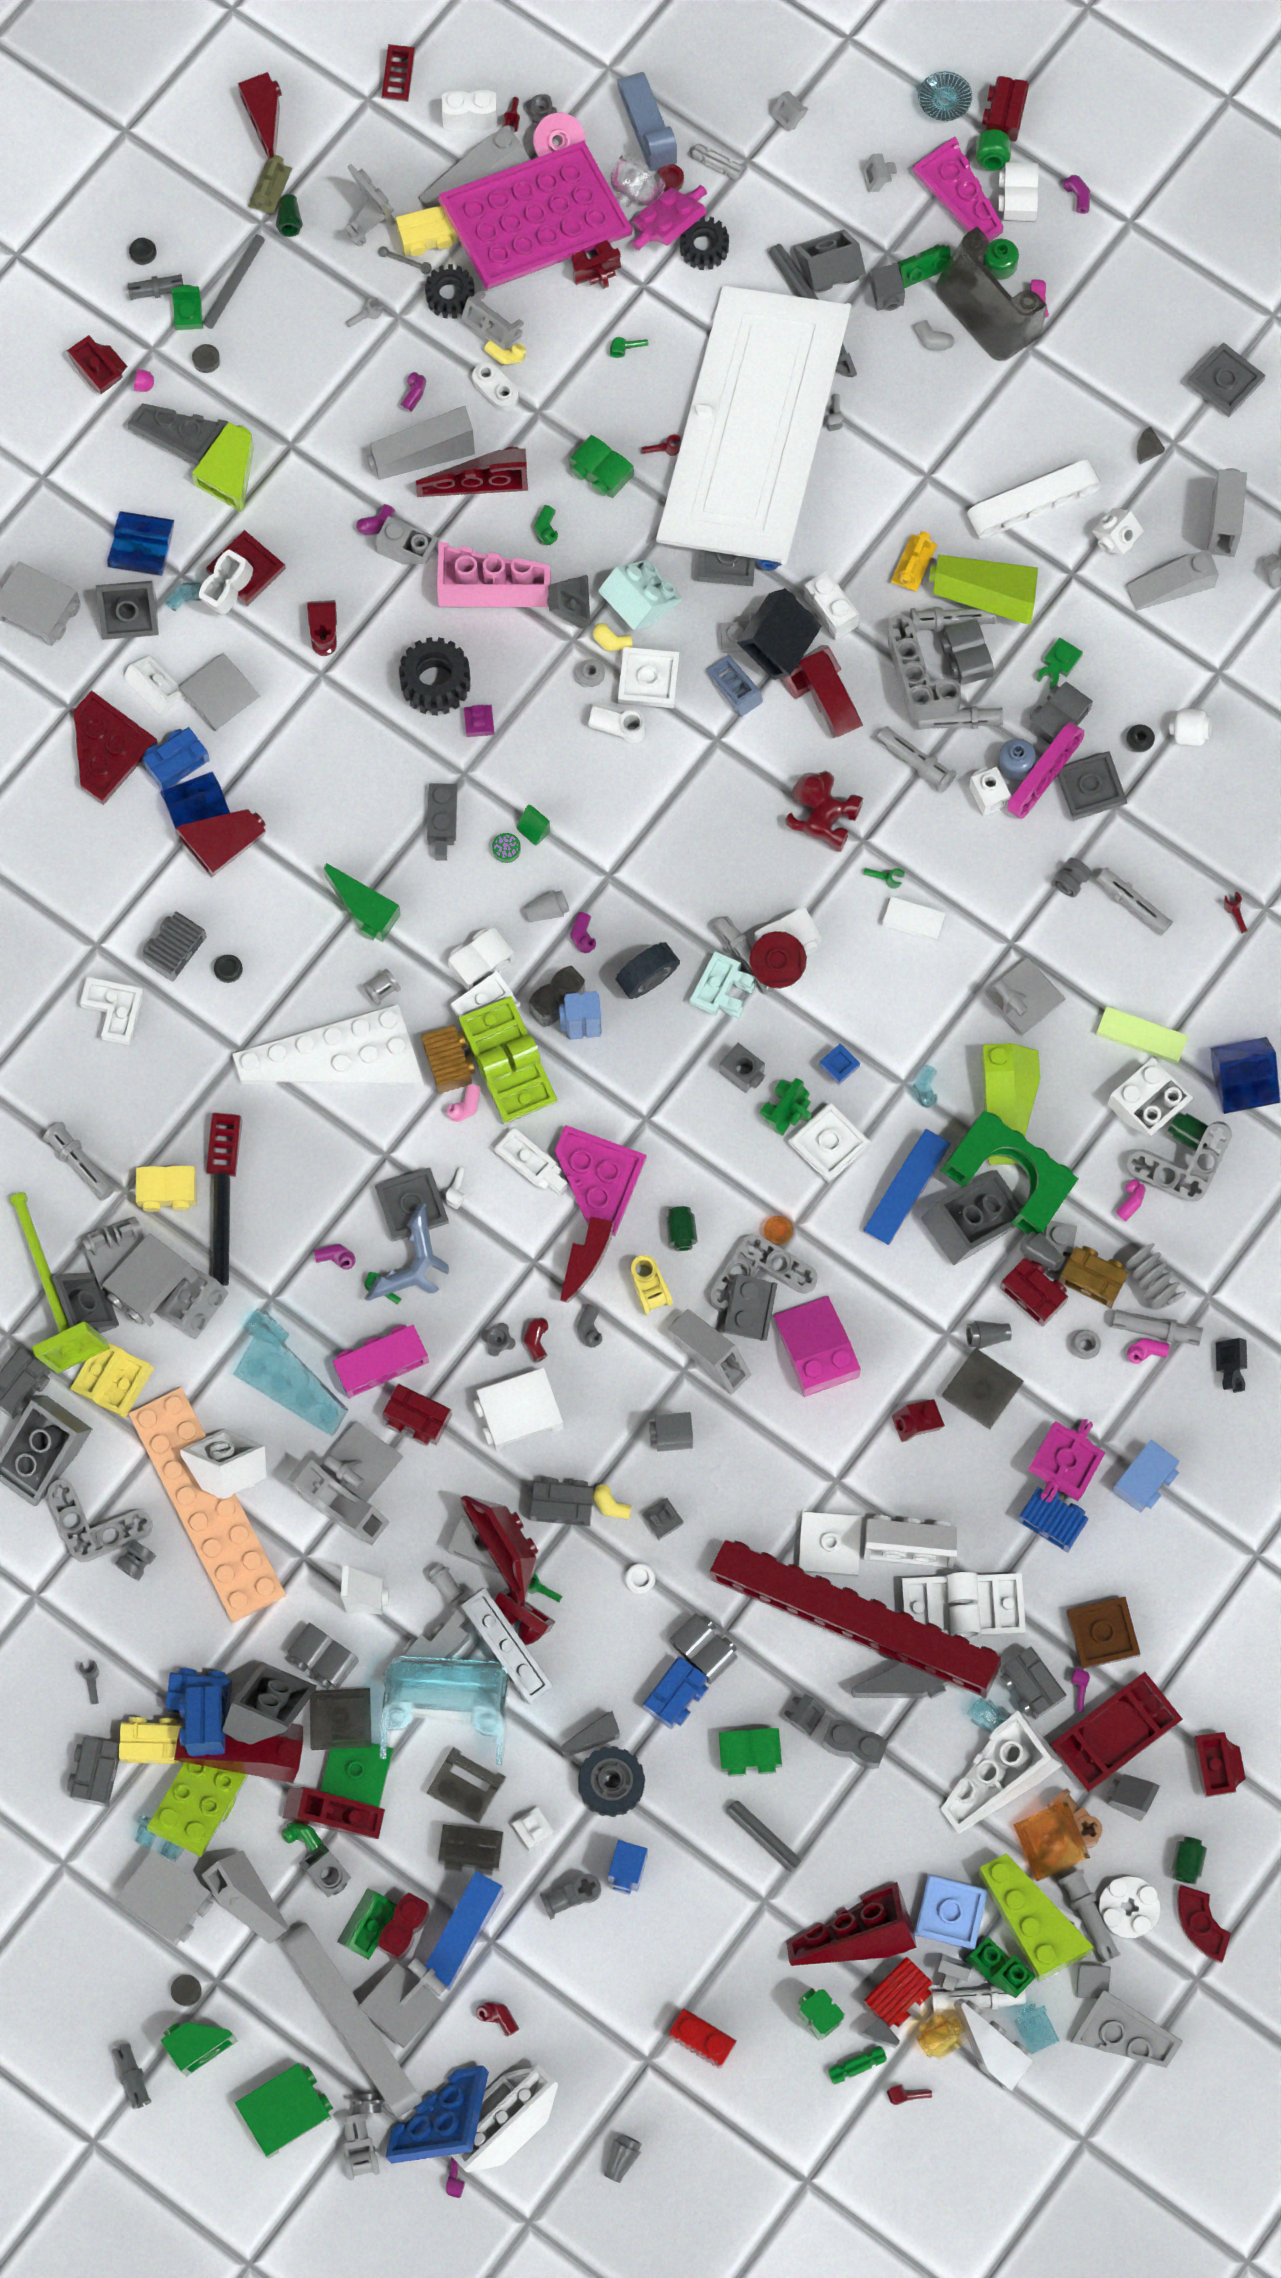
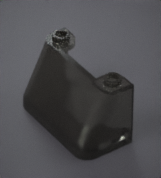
M977 226L962 238L937 280L936 294L991 358L997 361H1006L1042 336L1047 304L1033 291H1022L1012 297L979 260L987 253L989 240Z

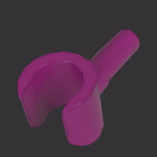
M1079 1668L1075 1669L1070 1683L1079 1686L1076 1712H1083L1085 1693L1090 1675L1087 1671Z
M451 2156L446 2193L449 2196L461 2198L465 2181L456 2179L458 2163Z

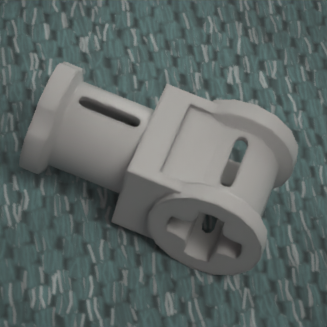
M357 2114L340 2119V2124L344 2125L347 2143L343 2144L349 2180H354V2177L357 2175L372 2172L375 2175L380 2174L376 2149L373 2146L372 2138H368L365 2122L368 2119L367 2114ZM355 2125H356V2128H357L358 2139H356V2134H355V2129H354V2126H355ZM367 2161H369L368 2163L355 2165V2164H357V2163H362V2162H367Z

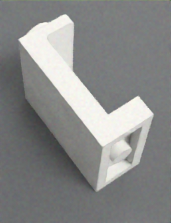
M544 1368L476 1390L478 1400L473 1401L478 1417L484 1416L488 1427L483 1428L488 1445L494 1444L496 1451L501 1450L503 1445L550 1429L552 1433L564 1429L563 1420Z

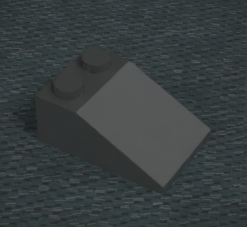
M995 1170L936 1202L921 1217V1220L954 1266L1014 1229L1016 1226L1011 1221L1022 1205L998 1171Z
M48 1396L32 1399L0 1452V1481L33 1506H37L47 1494L51 1483L59 1479L78 1455L93 1429Z

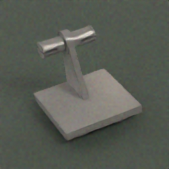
M350 164L347 168L368 199L356 220L350 222L352 227L349 224L346 227L350 240L355 242L357 246H363L362 242L366 243L365 234L384 218L391 225H394L396 221L391 214L394 212V209L388 203L389 200L379 188H375L371 183L372 180L362 168L357 171Z
M1028 957L984 992L986 997L1022 1036L1066 1000Z
M355 1421L320 1467L361 1500L368 1502L403 1458V1455Z
M416 1957L407 1968L416 1974L420 1980L413 1976L401 1963L397 1962L358 2006L403 2049L443 2004L424 1985L429 1986L438 1996L448 1987L434 1975L435 1971L432 1968L428 1969Z

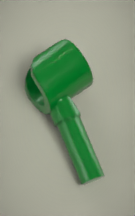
M616 337L610 346V356L622 358L625 356L626 349L648 346V339L626 341L622 337Z
M865 868L863 875L884 880L890 888L896 889L902 883L894 881L892 876L903 877L905 873L899 868L891 870L890 873Z
M369 1272L364 1284L366 1290H370L376 1277L383 1276ZM394 1293L384 1295L397 1305L401 1301V1298Z
M534 1573L532 1579L536 1580L533 1586H530L528 1593L535 1594L539 1592L560 1603L563 1596L541 1584L538 1576Z

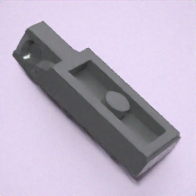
M429 783L427 839L429 845H435L436 861H447V845H454V841H456L457 784Z

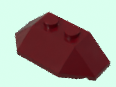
M467 1495L461 1497L463 1510L519 1607L525 1605L536 1568L535 1555L539 1552L531 1537L526 1539L520 1529L524 1528L521 1519L516 1512L511 1514L505 1505Z

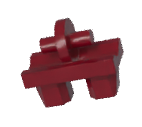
M607 240L598 243L594 247L596 257L588 259L585 251L582 250L571 256L573 280L576 285L589 281L590 285L600 283L603 289L609 287L608 279L616 276L615 270L621 268V253L618 248L613 249Z

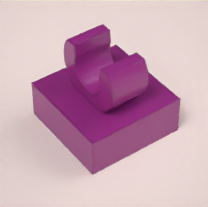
M492 704L464 707L467 737L495 735Z

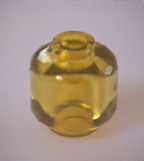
M938 2013L919 2026L920 2035L916 2038L929 2058L934 2056L941 2060L962 2046L960 2034L964 2032V2029L955 2016L949 2018L944 2013Z

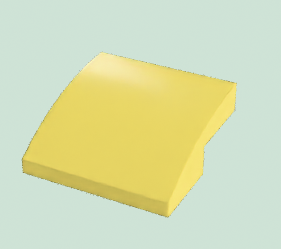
M108 1343L109 1350L86 1360L70 1390L88 1401L122 1418H126L153 1372L154 1367L150 1363L126 1353L122 1348Z

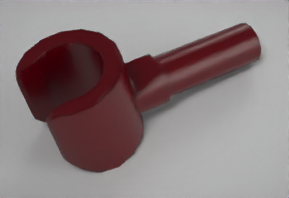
M513 97L511 108L508 112H505L502 128L506 125L513 126L515 128L514 132L518 131L520 115L517 113L518 97Z
M670 435L666 443L642 447V452L645 454L665 451L670 456H676L681 446L673 447L671 444L678 443L680 436Z
M1235 892L1236 903H1230L1225 895L1224 909L1228 913L1233 914L1241 934L1248 932L1240 911L1241 895Z
M900 2084L887 2090V2095L893 2105H899L913 2099L932 2098V2090L905 2093L903 2085Z

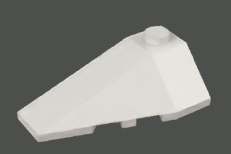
M1020 1711L1014 1713L994 1729L989 1737L990 1741L982 1753L977 1754L973 1760L974 1764L965 1778L959 1781L942 1806V1812L958 1834L1030 1790L1063 1765L1048 1742Z

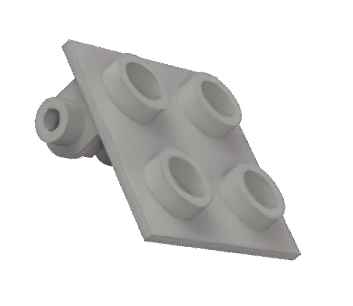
M136 1217L81 1236L100 1289H104L102 1284L144 1240L142 1228Z

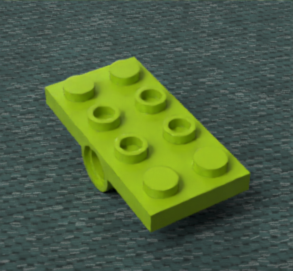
M512 996L458 1018L460 1027L503 1124L557 1103V1097L541 1064L536 1043L532 1036L528 1034Z
M184 1762L150 1820L147 1831L202 1857L221 1822H225L235 1804L237 1794L246 1781L248 1774Z

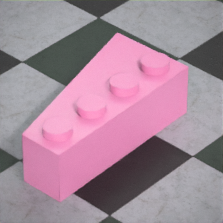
M438 541L437 594L439 607H548V585L551 584L550 565L519 558L510 560L501 558L500 554L489 552V555L474 552L473 548L462 546L460 549L451 547L446 542Z

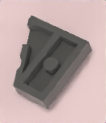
M583 575L548 585L547 604L549 612L581 629L590 626L588 576Z

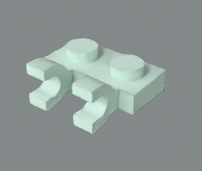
M714 952L690 998V1004L714 1015H717L721 1008L727 1014L739 1019L743 1011V1007H741L743 1002L729 997L727 994L732 984H734L740 990L751 995L756 986L754 982L755 977L739 971L741 962Z

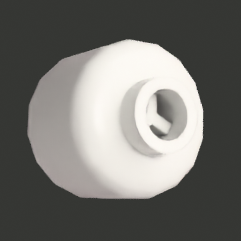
M1183 708L1178 711L1176 718H1171L1170 735L1175 736V740L1179 745L1202 746L1206 740L1211 739L1212 718L1208 717L1207 713L1202 709Z

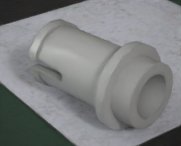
M440 1564L428 1574L431 1578L430 1583H435L448 1602L451 1603L458 1599L465 1591L449 1573L450 1568Z

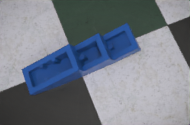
M927 1128L924 1130L864 1228L865 1232L887 1245L891 1244L903 1221L908 1217L920 1194L925 1190L951 1142Z

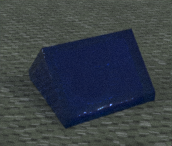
M213 771L160 791L175 831L184 824L230 813L221 786Z

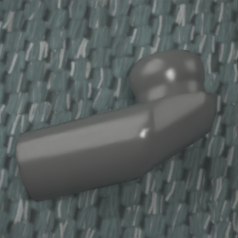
M587 1304L576 1329L583 1344L594 1348L600 1345L603 1339L602 1334L598 1333L594 1325L600 1310L593 1305Z

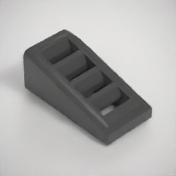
M613 1711L606 1713L561 1746L563 1757L566 1758L619 1739L620 1730Z

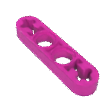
M1072 722L1064 726L1012 795L1007 805L1008 812L1022 819L1031 811L1082 742L1085 734L1082 728Z

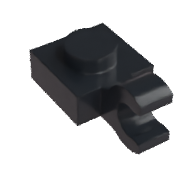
M1235 1338L1215 1342L1216 1371L1224 1373L1223 1389H1233V1393L1245 1391V1380L1240 1370L1247 1369L1246 1339Z

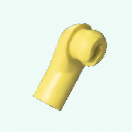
M490 340L484 348L488 354L502 365L518 364L525 359L526 349L519 343H516L510 349L502 350Z
M599 623L594 627L593 636L605 650L614 651L623 650L624 647L632 648L631 635L616 636L605 623Z
M605 1484L598 1485L593 1492V1501L600 1512L605 1516L629 1519L631 1505L615 1502L610 1493V1487Z

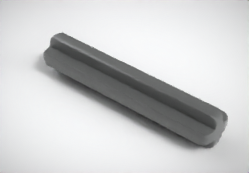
M781 244L772 246L768 252L769 256L797 297L819 300Z
M736 1800L729 1806L727 1814L789 1872L794 1871L800 1865L801 1858L740 1801Z

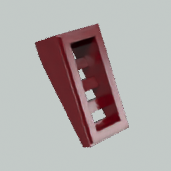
M388 44L382 99L409 101L416 53L415 47ZM393 57L408 59V62H394ZM392 67L407 69L406 73L391 71ZM390 77L404 78L405 83L390 81ZM389 87L404 88V93L388 92Z
M212 1113L207 1174L228 1173L229 1176L236 1177L243 1123L240 1115ZM219 1125L232 1126L234 1129L219 1128ZM218 1136L233 1137V1141L217 1140ZM216 1148L232 1149V1152L220 1153L216 1152ZM215 1159L231 1161L230 1165L214 1164Z

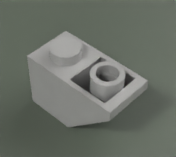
M389 516L376 538L378 554L401 564H427L439 541V538Z

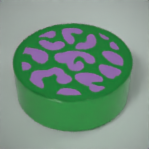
M511 833L498 835L492 843L494 857L502 863L515 861L521 853L519 839Z

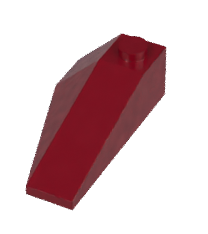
M291 1724L286 1732L252 1744L236 1741L231 1736L225 1734V1753L218 1755L206 1754L205 1756L188 1755L185 1746L180 1745L178 1733L174 1760L293 1783L300 1766L304 1742L303 1726Z

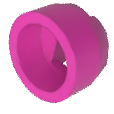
M137 369L134 390L140 392L151 390L154 385V376L147 370Z

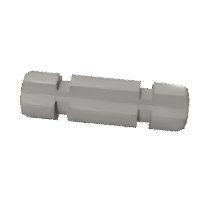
M702 144L695 146L692 151L693 159L699 162L705 161V165L722 174L726 172L727 176L734 180L739 178L743 168L741 164L735 161L729 162V158L712 149L708 151V147Z

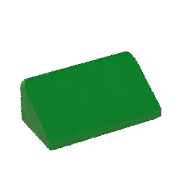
M367 1889L337 1942L369 1960L379 1943L382 1930L392 1921L397 1904L378 1892Z

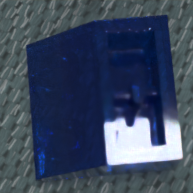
M1267 1037L1210 1048L1213 1076L1224 1114L1280 1103L1276 1051Z

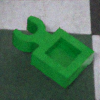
M1059 637L1044 658L1043 663L1048 667H1044L1039 671L1037 681L1040 682L1043 677L1050 676L1053 680L1050 683L1049 689L1052 690L1058 685L1059 674L1067 678L1081 659L1083 651Z

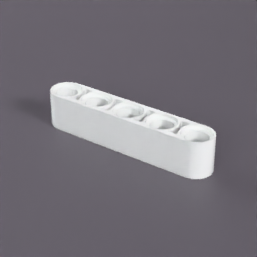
M1082 460L983 501L970 508L967 515L979 538L985 539L1089 496L1099 490L1102 484L1090 461Z

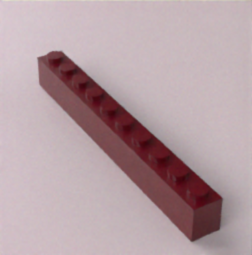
M725 1540L710 1569L711 1581L981 1697L987 1698L1001 1667V1657L997 1656V1652L989 1647H976L969 1644L970 1641L961 1635L954 1634L950 1636L943 1633L942 1629L935 1624L929 1622L922 1624L915 1621L914 1617L907 1612L889 1610L879 1600L870 1599L868 1601L859 1597V1594L853 1589L847 1587L840 1589L831 1585V1581L819 1575H816L814 1578L805 1574L802 1568L794 1564L786 1566L777 1562V1559L768 1553L761 1552V1554L753 1552L749 1546L740 1541L732 1543Z

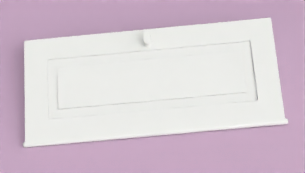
M723 286L656 538L657 543L780 562L782 565L787 563L852 307L850 303L842 304Z

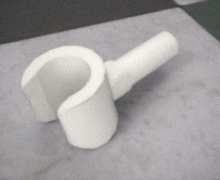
M462 1167L458 1168L454 1183L446 1193V1204L455 1209L461 1206L465 1198V1194L458 1191L465 1173V1169Z

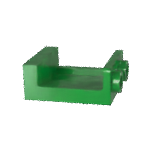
M297 2063L235 2102L239 2112L268 2159L321 2123L332 2119L329 2111L334 2108L325 2093L318 2095L313 2087L318 2081L309 2066L303 2069Z

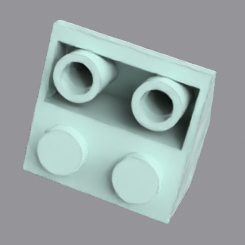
M647 560L615 567L598 590L633 630L649 627L682 600L676 593L675 587L665 581L658 573L657 568Z

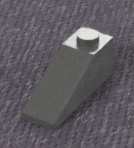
M901 1663L853 1687L851 1693L854 1698H923L929 1695L930 1699L946 1692L945 1687L948 1686L949 1682Z

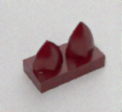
M508 1588L500 1591L494 1600L511 1626L518 1619L520 1620L518 1636L525 1645L538 1641L543 1635L550 1632L556 1622L527 1601L525 1605L519 1607Z

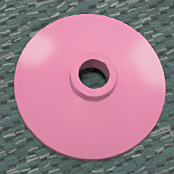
M566 113L547 115L538 123L533 135V146L538 157L581 141L586 142L585 133L579 121ZM555 135L559 136L560 142L557 146L554 145L552 141Z

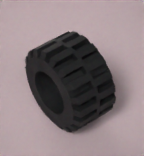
M432 637L426 638L425 643L419 640L415 642L414 649L409 647L406 650V656H402L400 660L399 677L401 691H403L405 700H410V706L414 709L419 706L420 713L426 714L428 710L431 711L432 715L438 716V711H443L444 714L450 713L449 708L453 707L456 710L460 707L459 700L463 702L466 700L467 692H470L471 687L469 661L467 656L464 657V651L460 647L456 649L455 643L452 641L446 644L444 638L438 637V641H432ZM432 667L443 668L451 674L445 683L437 686L427 685L419 679L425 670Z

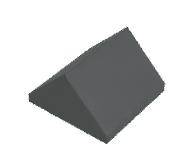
M153 581L96 585L102 640L159 635L157 598Z
M94 1273L61 1275L52 1278L70 1328L85 1321L101 1334L119 1326L112 1303L106 1298L108 1292L105 1288L100 1289Z

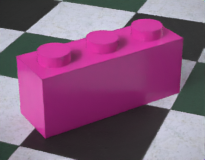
M414 1324L408 1327L407 1325L398 1326L390 1331L391 1335L382 1339L380 1337L371 1338L363 1344L364 1347L355 1351L347 1349L336 1356L337 1359L332 1362L348 1399L429 1363L428 1354Z

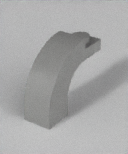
M304 1456L287 1479L299 1490L298 1493L320 1512L352 1535L370 1545L374 1544L390 1522L374 1506L359 1499L339 1485L307 1456Z

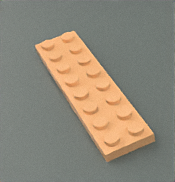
M182 1387L128 1413L232 1623L287 1597L236 1494L234 1493L229 1498L220 1499L203 1491L180 1455V1449L207 1437Z

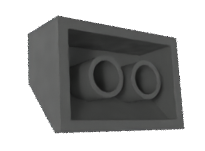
M262 1662L232 1701L222 1733L231 1736L236 1741L252 1744L286 1732L316 1691L317 1685Z

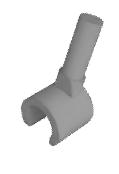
M377 297L368 299L366 309L346 321L349 328L368 317L378 319L381 316L383 306L377 309L372 308L378 302Z
M837 393L833 395V414L826 415L829 431L838 430L843 427V415L840 412V395Z

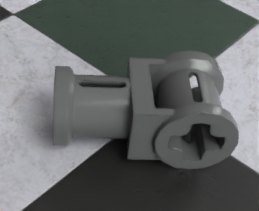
M582 1874L574 1882L563 1886V1888L547 1895L541 1893L540 1896L551 1920L555 1918V1914L568 1908L596 1901L601 1895L602 1889L599 1880L592 1874ZM582 1882L595 1883L596 1887L592 1889L593 1895L587 1896L586 1893H579V1890L583 1888Z

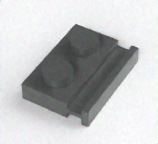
M735 1274L723 1332L767 1341L778 1283Z

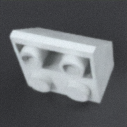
M1152 1057L1110 1095L1107 1105L1128 1126L1152 1137L1193 1100V1097Z

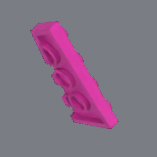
M955 136L913 166V173L981 247H984L1003 233L1004 227L991 202L985 197L978 178H975L970 168V163L961 152Z

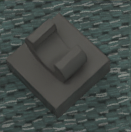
M668 1498L642 1514V1517L658 1540H661L684 1524Z
M804 1694L802 1699L800 1697L792 1699L797 1704L794 1712L791 1713L786 1710L784 1714L801 1732L811 1736L826 1710L814 1698Z

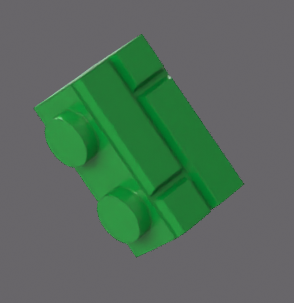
M811 1988L799 1999L800 2009L798 2016L806 2026H811L810 2031L818 2040H823L842 2024L845 2014L836 2003L832 2004L833 1999L824 1989H819L816 1992L814 1988Z

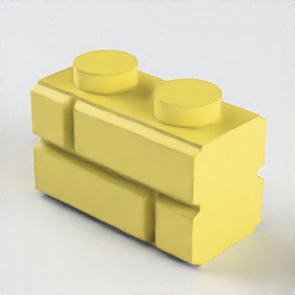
M441 205L395 217L397 232L405 256L410 254L412 256H420L426 253L427 250L437 247L438 249H447L457 242V235Z
M132 1717L129 1718V1723L121 1722L119 1760L122 1763L182 1764L183 1762L174 1760L179 1729L183 1725L177 1724V1719L160 1718L159 1723H147L146 1718Z

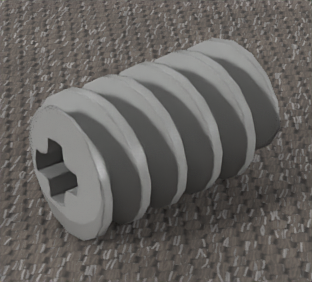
M1152 1243L1137 1251L1126 1263L1125 1268L1128 1271L1135 1270L1132 1274V1279L1141 1280L1138 1284L1140 1290L1148 1289L1144 1297L1147 1300L1154 1299L1151 1303V1308L1156 1310L1175 1303L1186 1294V1291L1176 1293L1175 1290L1181 1283L1179 1281L1169 1282L1174 1273H1163L1168 1264L1167 1262L1157 1264L1156 1261L1161 1256V1253H1150L1151 1249L1155 1246Z

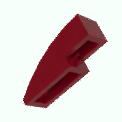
M824 650L801 659L798 663L819 712L823 713L833 738L840 737L862 727L863 723Z
M590 1216L585 1244L572 1243L560 1301L569 1303L592 1278L611 1242L616 1225L614 1221Z

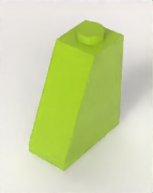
M228 422L192 472L196 487L239 512L244 508L254 452L251 432L242 425L235 426Z

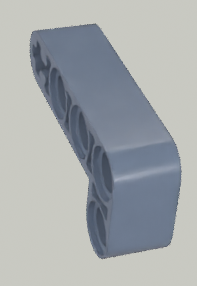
M640 72L617 79L622 102L648 169L654 171L667 165L677 164V144L673 130L670 126L666 127L645 73Z

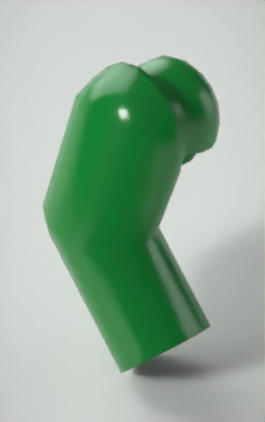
M548 505L543 506L534 524L535 533L540 542L545 545L553 544L558 538L557 531L554 532L550 525L556 510Z
M292 1822L287 1824V1828L282 1830L281 1835L285 1842L290 1844L295 1842V1840L302 1841L311 1853L323 1844L311 1826Z

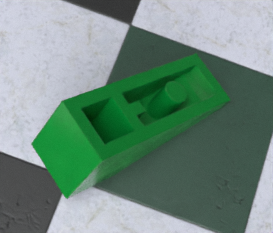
M326 863L324 866L325 878L358 929H360L359 932L370 940L376 938L383 942L401 915L400 906Z

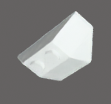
M539 2064L533 2065L531 2068L503 2074L484 2093L472 2152L451 2156L466 2172L503 2165L548 2122L558 2088L557 2082Z

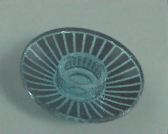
M937 72L928 76L922 82L919 88L918 100L922 110L931 118L940 121H952L962 117L969 110L972 103V90L969 83L962 76L953 72ZM947 99L949 102L944 103L940 100Z

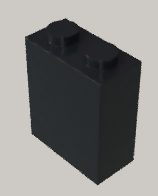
M784 588L767 595L737 641V644L773 680L791 676L822 628V625L815 619L812 612L806 610L796 600V596Z

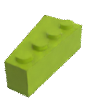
M1007 1853L979 1868V1876L983 1884L988 1889V1893L1038 1982L1092 1954L1094 1946Z

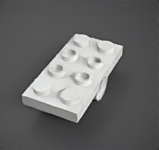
M959 1572L944 1577L902 1578L903 1611L912 1615L915 1621L922 1624L929 1622L937 1625L942 1629L943 1633L950 1636L957 1634L963 1637L1025 1635L1026 1633L1022 1573L977 1575L973 1572Z

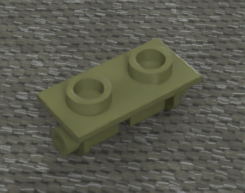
M274 155L273 158L266 160L248 207L274 215L292 171V167L284 165V159L281 156Z

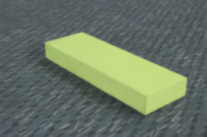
M1108 1006L1105 1009L1096 1035L1175 1064H1178L1188 1035Z

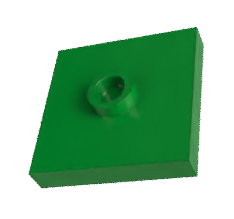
M334 1735L320 1791L380 1808L394 1749L388 1746Z

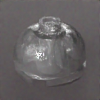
M621 155L610 176L612 189L617 194L616 200L626 207H629L630 204L643 207L654 202L666 187L665 182L657 173L652 177L648 172L649 166L629 155L624 157Z

